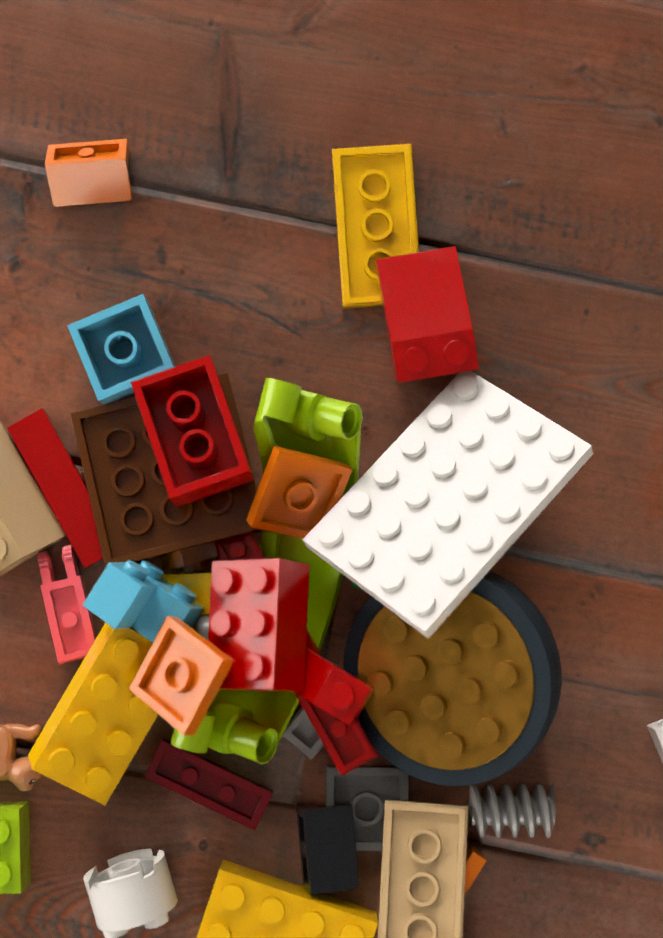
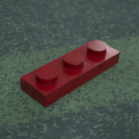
M163 738L144 777L255 831L273 794V790L194 752L177 748L170 744L171 741Z

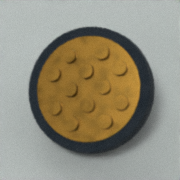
M488 571L429 639L371 596L358 612L351 626L344 651L343 669L375 688L358 717L373 746L394 766L426 782L447 786H468L492 780L514 769L527 759L541 743L558 709L562 687V669L559 651L552 631L540 610L523 591L507 579L491 571Z

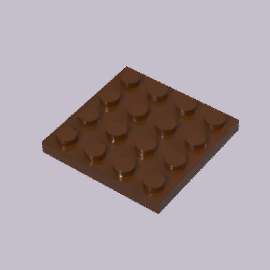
M227 373L221 374L218 377L252 472L229 376ZM136 397L70 413L105 568L109 562H127V560H131L135 563H141L143 560L149 561L164 557L170 552L192 546L218 543L265 531L250 527L246 521L257 492L255 480L176 508L169 499Z

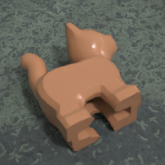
M0 724V781L8 780L22 792L31 790L34 783L41 777V774L32 770L28 756L16 758L17 739L34 740L38 738L42 732L40 725L35 724L28 727L23 724Z

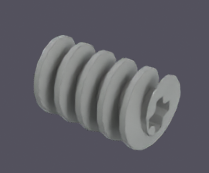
M475 784L470 785V827L476 826L479 837L484 838L488 826H492L496 838H501L504 826H509L513 838H517L520 827L525 826L529 837L534 838L537 826H542L546 838H550L555 825V793L553 784L549 788L548 795H546L541 784H536L531 796L524 784H519L515 796H513L508 784L501 786L498 796L491 784L485 786L482 796H480Z

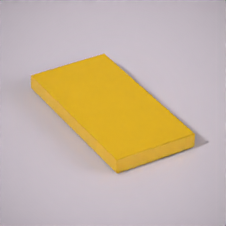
M411 144L332 149L343 309L383 306L375 259L419 252Z

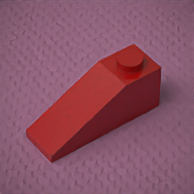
M306 647L304 692L296 693L347 725H354L375 688Z

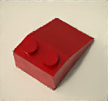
M456 246L375 259L395 380L401 383L479 369L473 326Z

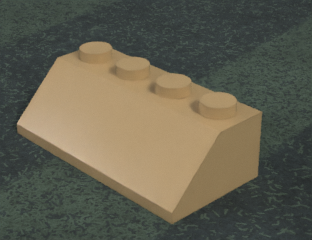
M0 421V576L67 536L38 483Z

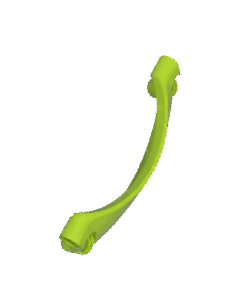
M266 378L253 426L263 473L274 445L344 462L353 470L342 495L343 497L358 481L361 425L363 418L360 406L357 403L301 390V386ZM266 530L262 531L260 546L267 559L281 558L310 564L307 629L320 650L335 608L343 574L308 549L302 538ZM219 689L194 736L183 735L174 727L170 744L195 753H206L207 749L211 748L223 754L234 753L259 764H265L274 756L278 743L287 728L299 700L294 692Z

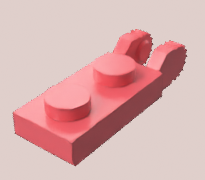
M72 545L62 547V560L68 578L55 581L53 561L47 551L39 552L37 556L43 582V585H40L57 661L59 664L84 659L97 636L91 611L83 606L87 593L83 576L79 575V566Z

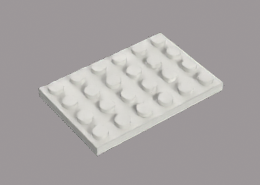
M460 372L304 537L303 541L308 549L429 639L593 455L592 445L474 372Z

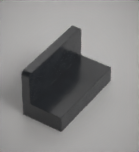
M312 803L296 805L303 888L310 895L357 889L359 887L352 806L344 804L318 808Z

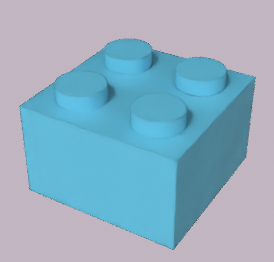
M144 294L67 325L96 397L103 405L133 395L134 391L131 382L176 367L151 305Z

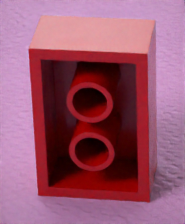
M210 355L131 382L169 499L176 508L254 481L220 379Z
M281 558L212 561L208 641L234 660L219 688L220 690L304 692L310 564Z

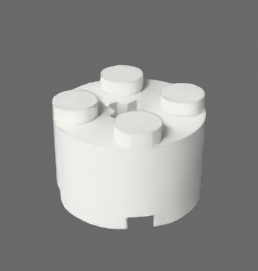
M151 848L135 850L115 856L107 860L109 868L98 873L95 866L84 875L83 879L96 924L103 931L105 938H118L126 934L129 929L144 925L147 929L164 925L169 921L168 912L178 902L164 851L160 849L157 856H153Z

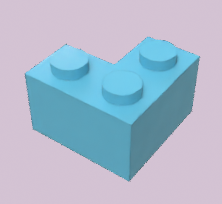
M127 560V562H109L83 603L85 608L114 629L133 628L152 643L167 616L178 617L192 628L204 607L194 601L196 598L194 592L179 583H175L173 586L162 578L164 572L159 567L146 560H143L141 563H135L131 560Z

